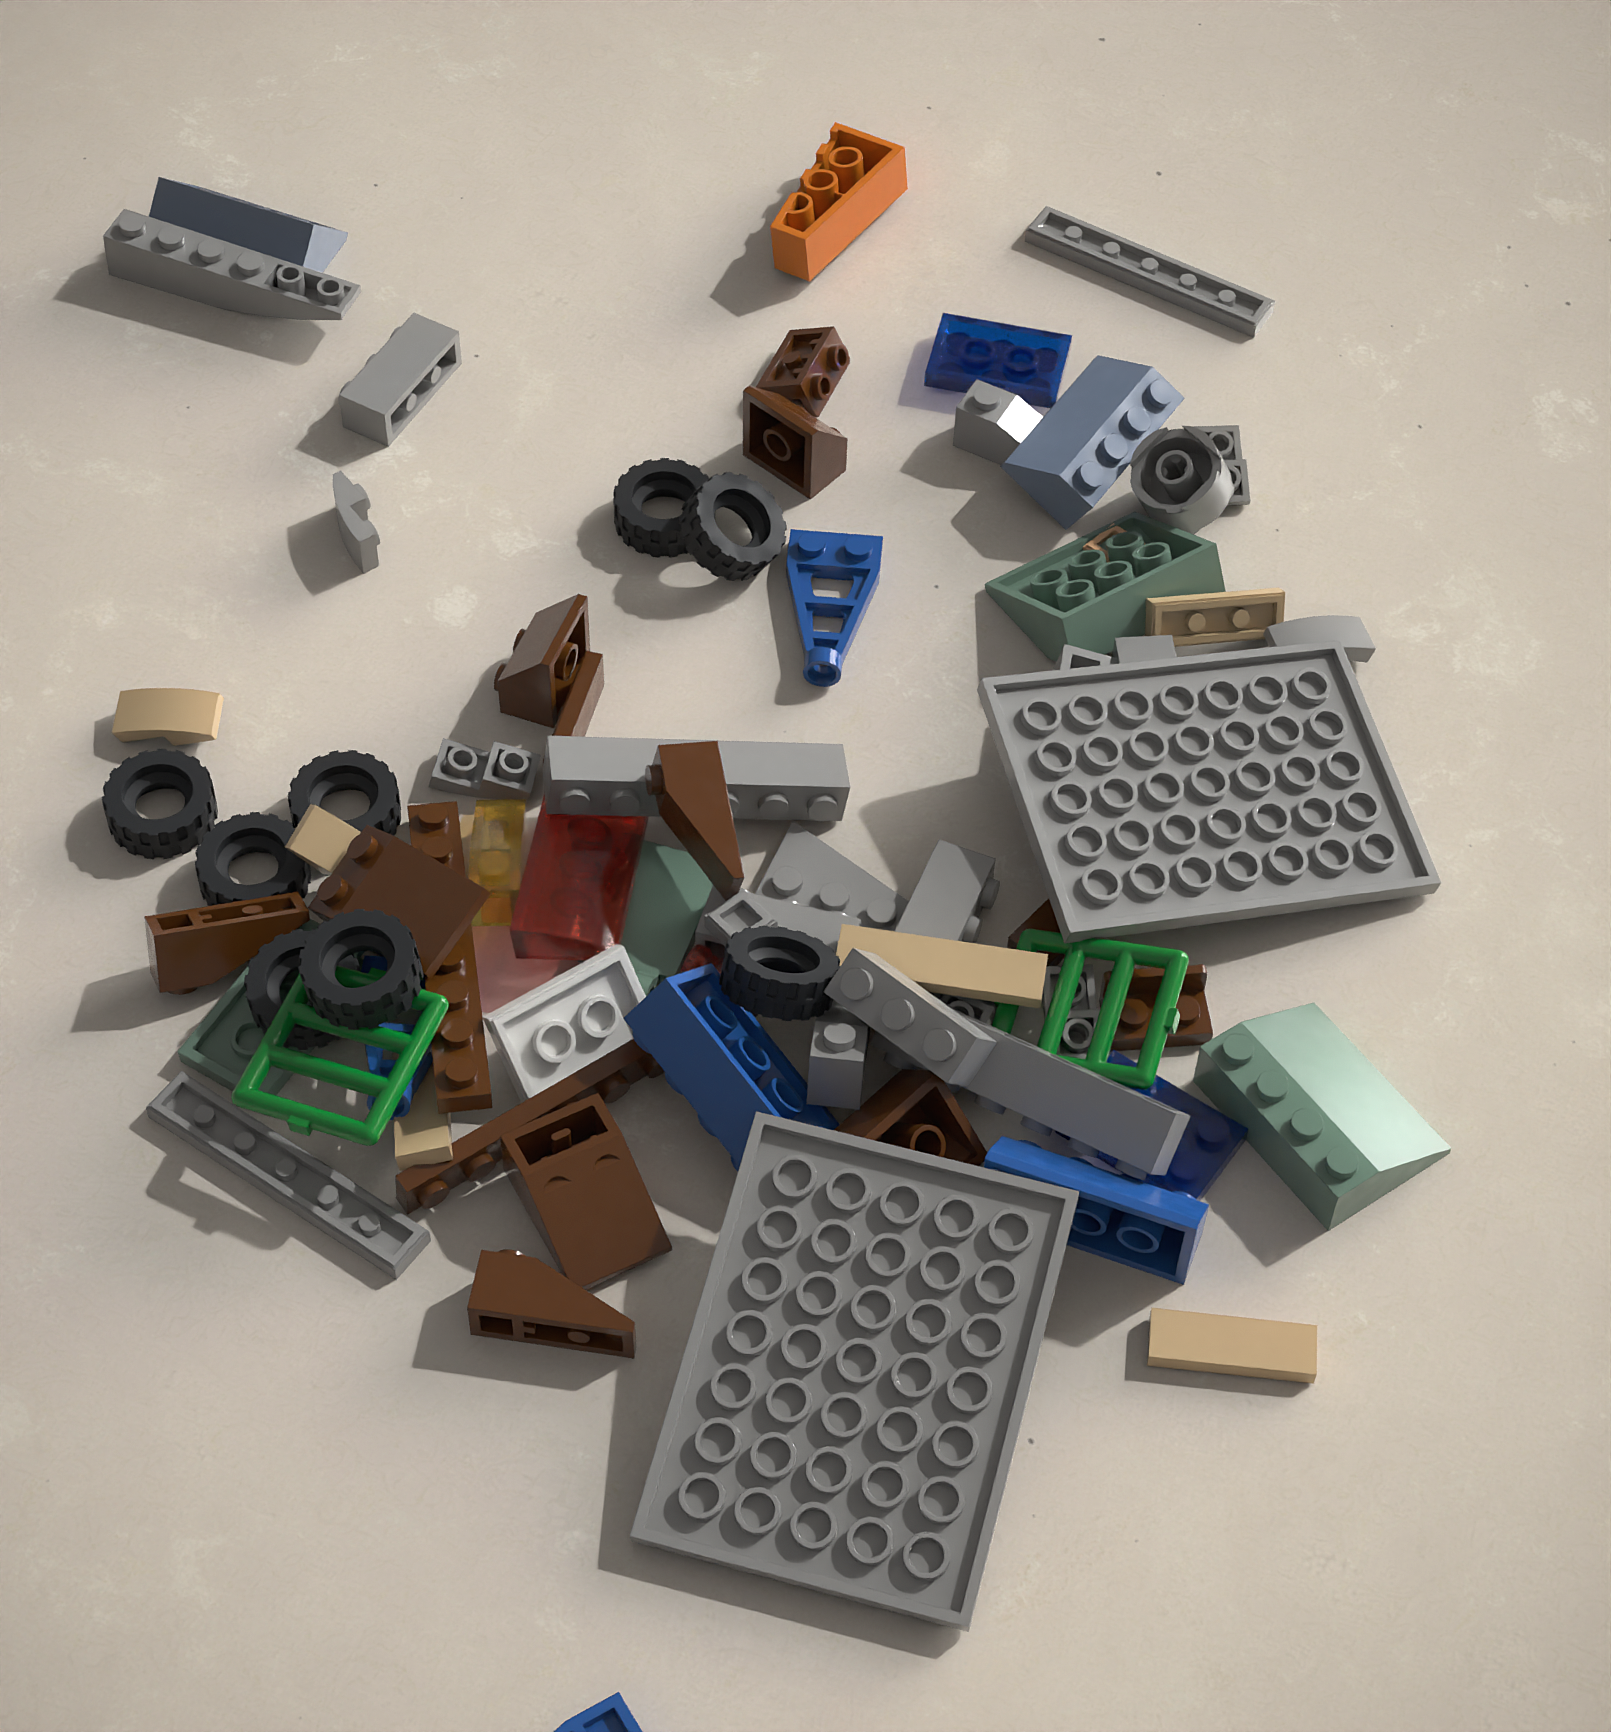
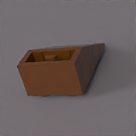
M599 1093L500 1135L503 1169L563 1276L586 1290L672 1251V1245L623 1134Z

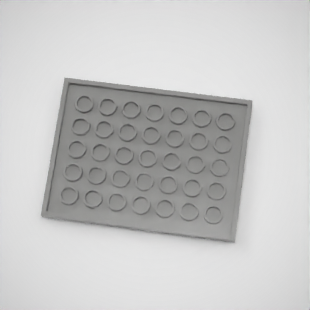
M1340 640L981 678L977 692L1064 943L1079 942L1089 938H1109L1434 894L1441 884Z
M756 1111L631 1529V1541L969 1632L1079 1191Z

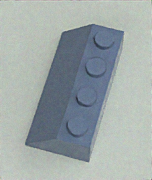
M158 177L149 217L321 273L324 272L344 245L348 236V232L196 185Z
M1097 355L1000 467L1067 530L1098 503L1131 463L1132 455L1141 441L1154 431L1159 430L1185 398L1152 366Z

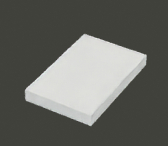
M616 944L482 1018L522 1103L634 1039L632 1035L633 1030L623 1018L646 995L624 946Z

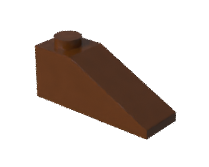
M718 741L658 745L652 765H647L645 769L647 793L649 796H656L659 815L725 901L739 893L744 880V873Z
M293 892L144 916L150 973L160 993L168 992L175 995L191 993L199 986L215 983L259 953L258 949L264 944L267 945L272 942L274 937L282 933L283 935L293 932L292 930H296L310 920L309 910L299 893Z
M503 1249L498 1252L481 1250L467 1306L471 1335L635 1358L636 1330L633 1320L536 1257H529L511 1249Z

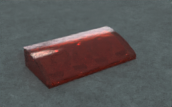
M544 794L509 929L516 959L588 960L616 944L621 945L649 817L546 814Z

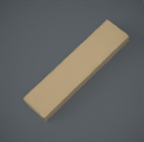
M841 924L836 956H839L840 959L839 966L842 965L851 949L856 948L877 954L928 992L1034 1008L1041 1007L1048 954Z

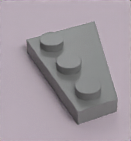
M792 821L755 893L779 900L789 899L800 905L824 911H839L849 917L861 919V927L888 931L896 930L909 902L794 821Z

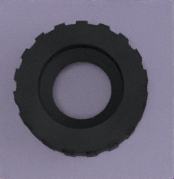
M660 458V460L654 461L650 459L643 461L638 466L630 467L625 475L622 474L620 476L618 485H615L613 491L614 524L618 536L623 538V542L628 547L635 548V551L641 554H650L651 557L669 556V558L678 557L679 554H688L687 545L680 535L681 524H679V516L670 519L653 518L642 512V504L647 500L657 497H673L686 502L709 479L708 475L703 474L700 468L694 464L691 466L686 461L679 459L677 461L669 460V458Z
M724 472L722 475L716 474L711 476L689 497L681 508L683 512L679 516V524H681L680 535L687 545L686 549L690 556L693 555L697 560L696 563L702 568L708 569L711 572L710 574L716 577H724L729 581H735L736 579L743 581L748 580L752 575L756 576L782 551L780 548L785 544L787 538L785 536V531L787 530L786 521L783 520V511L775 502V497L770 491L767 492L761 483L756 480L753 481L743 474L735 475L732 472ZM721 507L728 508L744 520L752 536L748 545H737L720 531L714 519L717 509Z
M157 749V751L152 752L146 750L138 753L139 755L133 758L128 757L122 761V765L111 771L108 782L105 781L103 786V808L110 833L114 835L115 842L120 847H125L130 854L135 856L137 854L142 855L145 859L153 860L157 857L169 859L181 853L184 855L190 852L191 848L196 845L200 846L203 842L202 837L207 831L210 832L214 829V820L218 818L214 786L206 766L202 767L200 760L194 756L189 757L185 755V752L179 750L175 752L167 751V749ZM175 789L179 790L185 797L183 809L167 818L145 819L136 811L137 800L144 794L154 790Z
M348 750V752L332 751L328 755L322 757L319 755L313 758L311 763L303 765L298 770L299 774L296 778L293 777L290 783L291 792H288V803L294 829L298 826L310 804L320 807L323 798L334 792L357 790L364 792L370 800L369 809L365 814L357 818L343 821L362 832L366 825H369L393 836L396 835V827L400 825L402 818L397 779L394 773L389 771L388 765L383 761L380 762L375 759L374 755L369 753L361 754L357 750Z
M250 812L247 815L237 814L231 816V819L224 822L220 821L214 825L215 828L213 830L207 831L202 837L203 842L200 846H197L195 869L203 900L206 899L207 906L298 892L301 898H305L308 893V883H311L310 865L285 848L295 829L291 822L288 820L283 821L277 815ZM253 852L269 853L278 861L276 875L262 883L252 885L237 884L228 874L231 861L244 854Z
M354 909V912L346 914L342 912L334 915L335 918L322 922L317 926L318 929L313 934H309L305 940L306 945L304 950L301 949L299 955L301 966H298L311 1006L314 1005L316 1014L322 1019H328L330 1024L336 1027L341 1025L348 1027V1030H359V1028L364 1027L369 1029L379 1027V1024L387 1021L390 1023L397 1019V1015L401 1012H406L412 1006L414 997H418L421 990L420 980H423L422 963L416 942L407 925L403 926L400 919L394 915L388 916L383 911L376 909L373 911ZM378 951L386 958L387 970L385 975L370 985L347 988L342 986L335 977L337 964L354 953Z
M779 926L748 927L739 933H733L731 940H727L719 985H722V993L727 995L732 1003L743 1007L744 1010L750 1013L754 1012L765 1018L782 1019V1021L810 1020L811 1017L824 1015V1011H829L832 1006L833 999L824 991L840 968L839 956L834 954V950L830 946H826L822 940L806 935L804 932L793 931Z
M297 929L292 930V933L286 935L282 933L274 937V940L269 944H264L260 947L257 956L251 958L248 964V975H245L244 985L247 991L245 995L257 1027L262 1028L264 1035L283 1003L279 995L281 983L288 974L299 969L298 966H301L299 960L301 949L304 950L305 940L309 934H313L317 929H312V931ZM354 954L349 955L337 964L361 972L358 960L354 958ZM295 1024L283 1047H297L298 1050H308V1048L316 1046L322 1048L328 1046L327 1043L335 1039L338 1041L342 1037Z

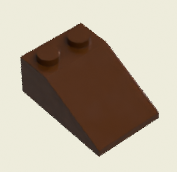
M366 825L362 832L350 842L347 853L332 874L321 883L317 895L308 906V909L326 922L335 918L334 915L342 912L344 914L354 912V909H364V911L376 909L383 911L388 916L394 915L400 919L403 926L407 925L410 929L422 963L423 976L432 979L491 893L484 887L401 839ZM371 951V952H373V953H375V954H378V955L384 957V956H383L381 953H379L378 951Z

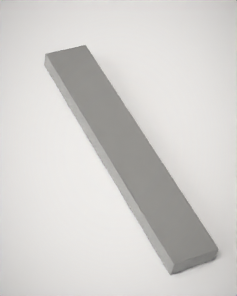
M1045 206L1026 229L1025 242L1253 338L1273 313L1275 300L1051 207Z
M183 1071L146 1106L150 1119L396 1280L431 1242L430 1231Z

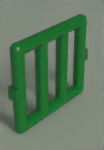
M1038 929L1024 930L1020 935L1016 950L1036 953L1039 950L1065 954L1037 1047L1056 1055L1086 958L1113 961L1115 963L1086 1058L1057 1056L1127 1088L1149 1089L1154 1083L1167 1035H1175L1180 1014L1176 1005L1189 964L1188 955L1182 950L1100 938H1089L1079 942L1064 943L1062 934L1058 932ZM1141 965L1165 969L1136 1067L1106 1063L1135 966ZM994 1002L997 1010L991 1026L1011 1034L1020 1005Z
M337 965L335 977L344 987L358 988L378 981L385 975L386 971L372 967L367 974ZM299 973L231 1094L232 1102L237 1107L286 1121L289 1130L310 1136L311 1132L316 1130L365 1146H373L379 1141L449 1008V1002L443 995L421 989L418 997L415 996L412 1000L410 1008L422 1011L410 1035L382 1026L372 1029L364 1027L359 1028V1030H348V1027L340 1025L336 1027L331 1025L328 1019H322L316 1014L314 1006L307 1005L309 1000ZM295 1024H299L400 1055L386 1078L283 1047ZM271 1067H276L373 1096L376 1099L364 1122L269 1094L260 1091L259 1088Z

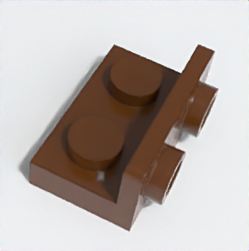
M835 327L789 330L756 388L780 394L789 401L800 399L809 414L819 417L850 364L848 350L842 343Z
M1204 964L1188 965L1176 1005L1180 1014L1179 1023L1175 1035H1167L1164 1048L1203 1045L1213 1037V1029L1204 991L1207 980V970ZM1134 969L1110 1052L1141 1050L1165 969ZM1106 971L1103 974L1099 997L1100 1009L1112 971Z

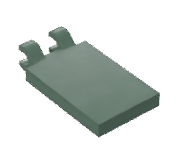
M630 836L579 944L577 961L583 963L616 944L622 945L647 996L665 978L682 973L695 943V931L713 886L712 882L688 852Z
M310 919L297 929L312 931V929H318L317 926L320 923ZM365 951L354 953V958H357L360 970L364 960L360 957ZM248 966L177 1051L182 1063L231 1091L234 1090L264 1037L262 1028H258L253 1019L245 995L247 991L244 985L245 975H248ZM299 969L288 974L281 983L279 995L282 1002H284L300 973ZM289 1046L288 1049L309 1055L315 1047H310L308 1050H298L297 1047ZM271 1067L259 1090L277 1095L294 1073Z

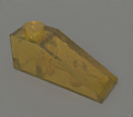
M526 799L476 800L469 852L468 879L484 887L491 894L471 921L472 926H522Z

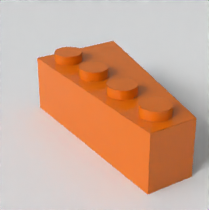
M835 122L830 130L829 141L827 144L822 143L816 152V162L811 169H805L800 177L799 189L797 192L789 195L770 225L774 267L810 282L908 189L905 147Z

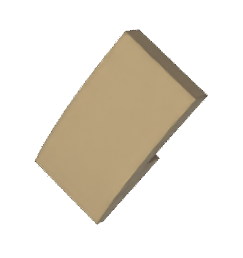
M145 688L120 691L112 734L121 742L164 736L174 746L216 740L224 697L216 692L182 688Z
M310 804L285 848L321 873L331 875L347 853L350 842L361 832L322 808Z

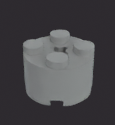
M1182 425L1184 429L1168 430L1165 427L1148 435L1135 449L1130 463L1132 467L1131 488L1150 518L1195 534L1218 518L1226 508L1229 499H1231L1234 493L1231 474L1215 443L1205 432L1193 426Z

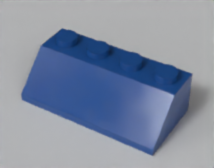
M710 963L665 978L623 1019L633 1030V1038L639 1047L652 1054L663 1068L668 1084L677 1093L684 1095L696 1110L701 1126L710 1135L717 1137L729 1152L731 1162L738 1172L756 1111L834 1130L840 1124L826 1106L806 1104L807 1082L752 1013L744 1010L739 1005H735L729 1000L730 998L722 993V985H719L720 973Z
M1001 1136L988 1150L984 1161V1168L1079 1191L1067 1246L1184 1285L1203 1233L1209 1204L1198 1201L1185 1192H1171L1146 1184L1143 1180L1128 1174L1119 1175L1095 1167L1087 1160L1079 1157L1068 1158L1044 1150L1036 1143L1028 1140L1017 1141Z

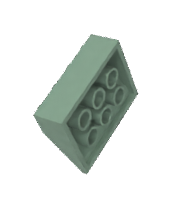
M1135 511L985 583L986 592L1047 658L1056 662L1064 644L1105 655L1113 651L1115 638L1145 635L1146 598L1226 592L1216 543ZM1115 526H1119L1127 531L1113 535L1099 545L1107 551L1110 561L1108 563L1103 551L1083 550V546L1093 540L1100 533Z
M1314 1002L1241 1021L1200 1046L1193 1082L1328 1231L1450 1154L1451 1147Z

